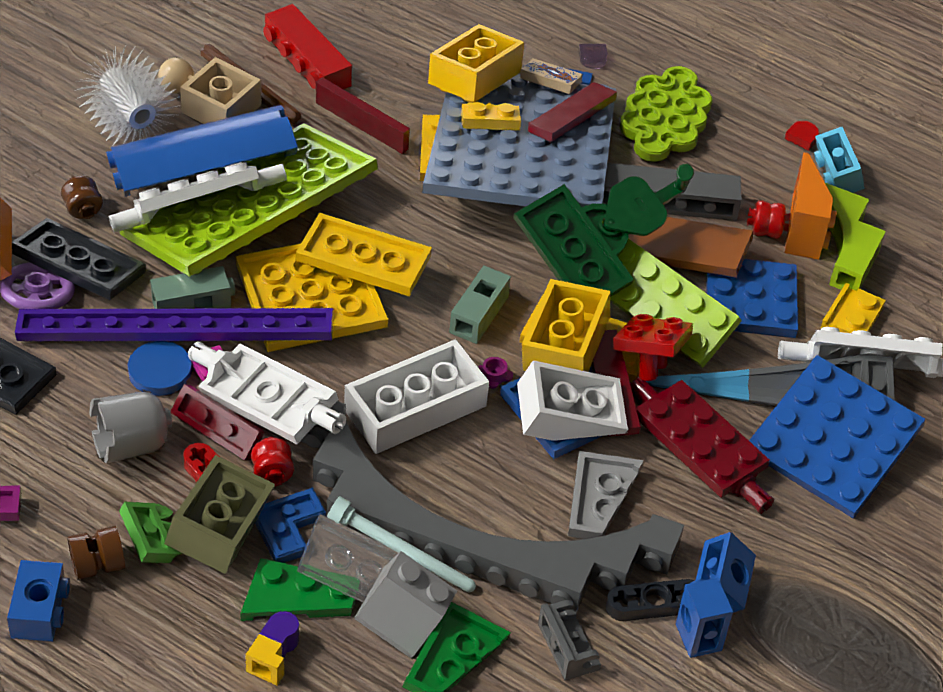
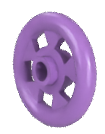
M30 262L12 267V275L0 281V294L6 302L18 309H58L71 300L75 291L74 283ZM18 278L23 280L21 285L13 282ZM61 283L62 288L53 289V284ZM23 293L25 296H27V298H24L18 294ZM48 296H51V298H49V299L41 300V299H43V298H46V297H48Z

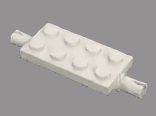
M239 162L226 166V172L219 175L217 171H209L196 175L197 181L192 183L185 179L167 184L169 190L160 192L159 188L142 191L139 193L140 198L133 200L134 208L108 216L112 230L115 233L150 223L159 208L235 185L256 191L286 181L287 176L284 166L279 164L257 171L256 166H247L246 162Z
M823 327L821 330H817L807 343L781 340L778 347V359L808 363L816 355L825 360L856 355L893 357V368L923 371L925 376L930 378L943 377V358H940L942 356L943 343H934L933 339L926 337L907 340L902 339V336L897 334H885L883 337L871 336L870 332L863 330L843 333L838 328Z
M198 341L194 345L200 348V350L193 346L189 349V359L208 369L207 378L198 386L201 392L226 408L295 444H298L315 424L324 427L333 434L340 432L335 426L343 429L346 424V416L330 409L339 400L336 391L242 344H239L232 352L223 350L216 351Z

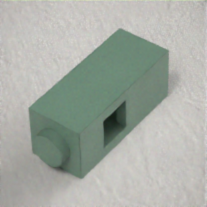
M483 265L451 311L449 333L477 344L508 299L511 276Z
M223 266L204 269L190 277L183 273L150 279L154 309L231 308V296L235 295L232 277L227 278Z

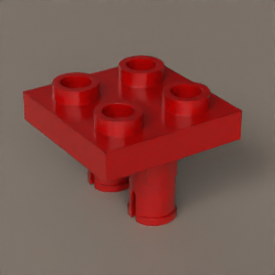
M638 314L633 316L613 338V350L639 353L640 379L645 381L656 380L658 369H664L668 366V356L674 357L693 335V323L683 322L682 319L676 317L655 319L649 314Z

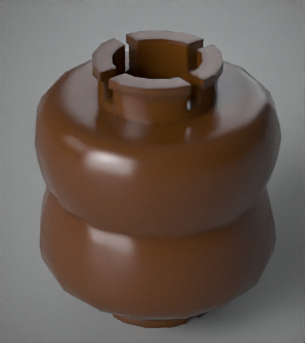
M73 176L61 188V197L66 204L67 211L74 218L90 219L102 208L103 199L98 191L96 182L88 176Z

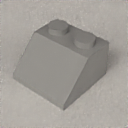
M400 551L384 566L354 619L409 658H412L443 618L457 590Z

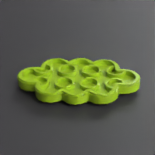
M682 66L670 67L665 70L662 76L645 75L636 82L635 93L627 98L626 112L621 116L620 130L626 137L635 140L634 151L640 158L653 162L661 161L667 158L670 151L687 152L694 149L697 145L698 133L706 128V114L711 110L712 96L707 90L697 86L698 77L691 69Z

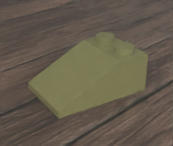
M215 455L173 516L164 544L226 574L244 545L275 484Z

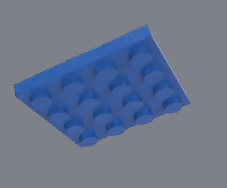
M816 355L749 441L770 459L769 467L854 519L925 424V418Z

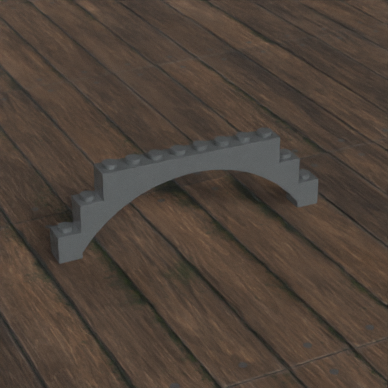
M337 401L330 408L346 416V404ZM347 421L343 429L335 426L340 430L337 434H333L324 427L315 424L300 441L312 448H319L318 453L313 459V480L323 486L333 487L327 499V515L336 499L341 496L351 502L350 506L356 509L355 513L446 565L457 568L463 573L487 579L495 585H503L519 591L527 597H535L551 604L563 600H572L575 606L572 609L576 613L590 582L606 590L626 585L635 563L644 566L648 570L658 571L667 575L681 542L684 525L652 514L649 521L630 529L601 537L574 541H532L491 535L461 526L438 516L415 503L392 486L373 467L360 450L348 427ZM339 524V526H338V527L345 528V526H343L342 524ZM349 524L346 525V528L362 533Z

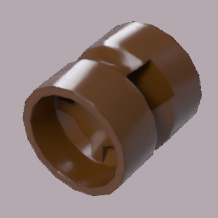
M115 525L97 529L94 536H90L87 532L67 536L70 557L77 580L94 577L97 575L98 570L101 569L105 573L125 569L123 548Z

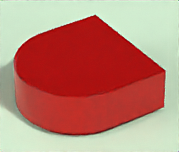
M797 121L786 131L785 139L809 151L816 143L815 136L819 134V130L811 122Z

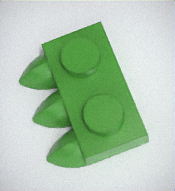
M123 503L119 512L141 562L171 563L174 557L183 554L164 544L171 523L163 520L173 514L171 509L156 503Z

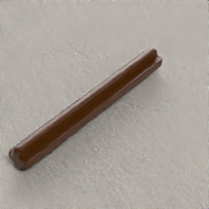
M205 44L204 48L200 51L201 56L208 62L216 57L245 71L211 44ZM261 83V102L267 107L282 105L285 117H288L290 124H297L298 120L301 119V113Z

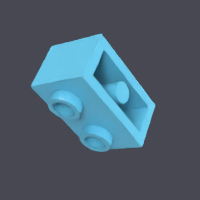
M843 127L815 136L818 151L814 152L818 167H824L826 171L823 173L825 183L852 193L865 189L862 169Z

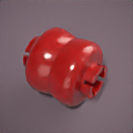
M759 200L755 205V209L749 208L748 216H752V218H747V226H752L753 235L779 239L782 236L783 230L788 232L790 223L785 222L790 221L791 213H786V207L783 203L771 204L767 201Z
M268 437L258 442L251 451V459L254 464L253 473L274 483L275 486H280L288 481L295 469L291 459L292 451L290 445L286 441L275 437Z

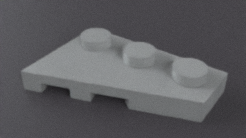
M579 451L568 531L569 537L588 539L605 535L642 470L644 460Z

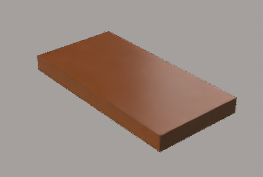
M667 217L665 224L647 236L629 234L628 239L667 266L737 277L753 240V230Z

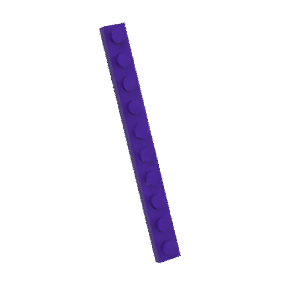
M333 308L19 309L14 333L17 341L332 340L334 315Z

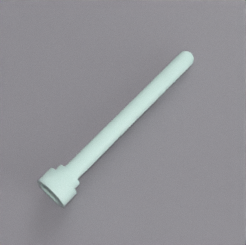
M341 496L336 499L326 520L336 526L342 524L346 527L349 524L397 553L400 551L404 552L430 572L465 592L470 593L475 590L476 584L469 577L355 513L356 509L350 506V501Z

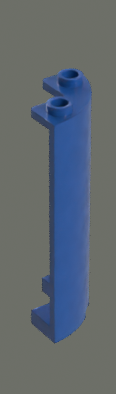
M277 105L113 146L111 151L106 152L110 169H117V172L113 173L117 190L123 189L124 196L126 197L131 195L130 191L223 168L239 162H246L284 152L285 157L295 155L298 147L289 119L285 117L284 108L282 105Z

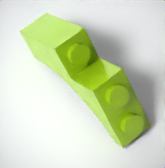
M825 183L833 197L832 210L837 211L834 228L829 229L837 245L838 259L834 265L829 285L842 290L845 283L850 284L849 288L857 291L858 288L861 289L880 252L886 231L863 223L869 203L868 198Z

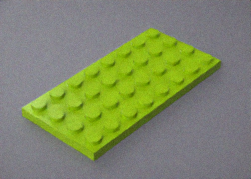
M303 123L292 129L298 147L295 155L285 157L284 152L246 161L247 166H256L257 171L283 164L287 176L286 181L256 191L235 185L159 208L150 223L119 232L123 237L190 277L200 273L204 268L216 261L226 258L227 255L237 249L249 245L253 240L273 231L286 221L296 218L300 213L312 206L319 205L326 198L343 191L354 182L364 179L368 174L378 169L377 159ZM225 167L217 170L218 175L226 172Z

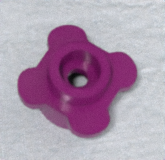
M489 357L483 362V365L478 366L488 379L489 388H497L502 382H509L513 379V372L508 370V365L502 358Z

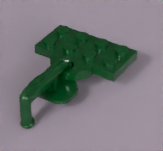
M689 164L680 165L676 171L677 179L656 193L653 192L644 179L637 176L628 177L611 188L607 205L592 203L581 207L566 185L563 184L516 212L513 218L559 281L610 291L611 297L631 285L634 281V278L618 258L625 248L629 234L647 236L662 227L667 219V210L664 204L686 191L690 180L694 176V169Z

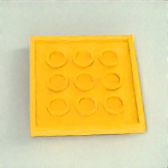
M300 244L236 256V266L252 308H333L332 339L388 327V318L374 285L296 261V251ZM264 340L267 352L324 340Z

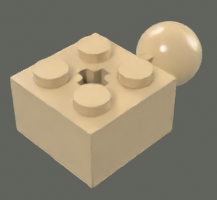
M215 57L195 75L190 63L182 58H170L159 68L158 78L165 76L161 86L171 82L165 90L168 92L175 90L172 92L174 94L181 93L182 113L203 124L253 112L261 106V79Z

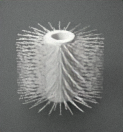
M116 46L113 68L110 65L109 59V70L100 61L106 72L99 67L103 75L98 76L94 74L93 76L101 79L98 81H91L92 79L85 80L100 84L80 88L101 89L98 91L93 90L81 96H100L94 100L91 97L81 106L93 102L100 103L99 105L96 104V107L92 104L85 113L96 110L90 120L101 117L95 127L106 124L100 134L113 129L106 141L114 136L115 132L118 133L117 131H120L114 144L119 140V137L121 138L124 135L121 132L125 131V127H128L124 143L132 132L131 127L134 128L133 139L136 130L140 129V140L142 128H144L146 133V126L155 135L149 124L153 123L154 119L159 122L163 121L156 119L155 116L174 115L157 114V111L174 108L154 107L174 100L158 101L159 99L157 98L163 96V94L167 97L175 91L162 93L171 82L159 86L165 76L154 80L160 69L148 73L154 63L142 68L148 57L139 62L141 65L136 71L137 67L135 66L137 65L135 63L139 57L138 55L131 64L132 67L130 69L128 62L133 50L123 67L121 68V57L119 66L116 68Z

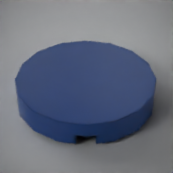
M167 341L148 342L138 347L130 355L127 364L129 379L134 387L141 392L143 390L149 391L156 396L172 394L182 389L183 385L187 384V379L191 377L192 363L186 350L173 342Z

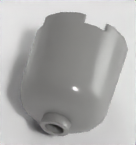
M135 392L94 398L90 402V417L96 416L98 430L92 431V437L100 459L104 458L105 463L145 455L159 450L166 441L168 428L172 427L170 410L168 408L164 409L160 400L149 392Z

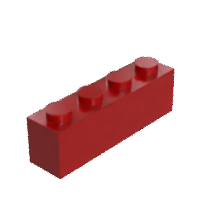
M294 4L265 14L263 32L266 39L272 42L280 54L292 63L294 69L307 79L311 88L316 89V82L322 77L342 89L352 86V64Z

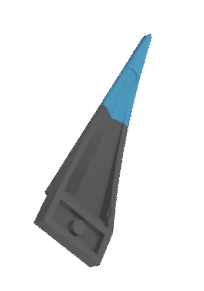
M856 355L827 360L894 400L893 357ZM811 362L747 370L658 376L656 380L646 382L650 386L667 389L678 381L683 380L697 394L777 406Z

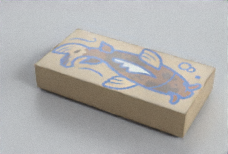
M534 58L520 72V78L567 94H570L582 83L583 75Z

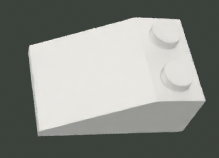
M533 360L517 383L523 435L547 440H563L624 434L628 430L619 378Z

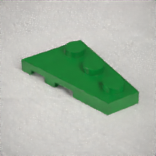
M260 558L240 613L241 621H253V617L272 616L283 611L294 615L306 614L309 618L351 616L360 589V580Z
M451 602L443 618L428 637L402 687L410 692H448L508 640L511 632Z

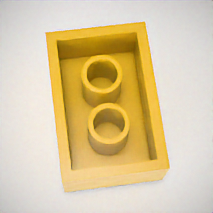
M478 24L430 53L428 84L439 88L443 92L459 96L464 101L476 102L521 72L524 42Z
M550 279L522 343L523 370L526 371L534 360L588 372L610 319V291Z

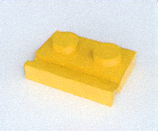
M845 283L825 315L821 328L834 327L843 333H852L857 330L869 332L883 310L886 300L859 288L857 291L849 288L850 284Z

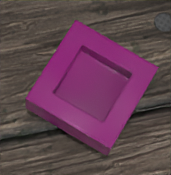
M20 485L0 486V521H19L22 496Z

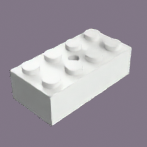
M455 339L346 384L344 404H346L347 415L375 454L486 407L489 381Z

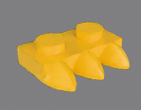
M480 102L462 104L461 118L463 128L520 131L521 116L519 106H513L508 103L499 105L488 103L485 105Z

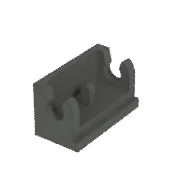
M572 600L541 605L538 626L564 680L592 673L601 668V663L597 659L600 656L597 650H592L576 618V613L572 609L575 607Z

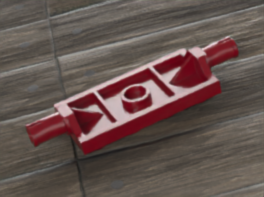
M640 377L630 383L632 394L642 403L636 407L639 422L720 498L730 492L738 497L742 496L759 514L764 513L762 508L767 511L772 506L774 498L755 482L756 476L768 468L770 459L683 380L678 381L659 393L645 380H641Z

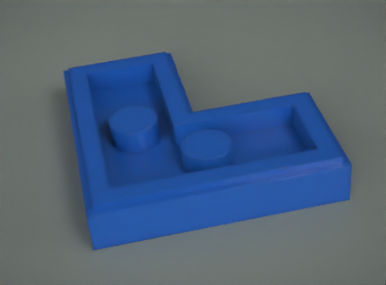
M310 488L266 503L255 524L273 560L286 563L308 555V547L298 528L325 520L326 511L314 489Z

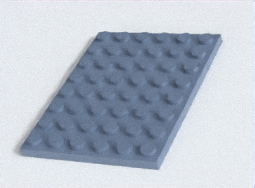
M517 74L476 101L485 105L488 103L493 105L508 103L513 106H519L521 116L520 131L463 128L461 118L462 104L469 102L464 101L459 96L446 92L423 181L422 193L528 206L565 184L581 207L592 203L602 204L614 102L554 141L549 142L528 132L529 122L588 85L581 83L570 94L523 80L520 78V74Z

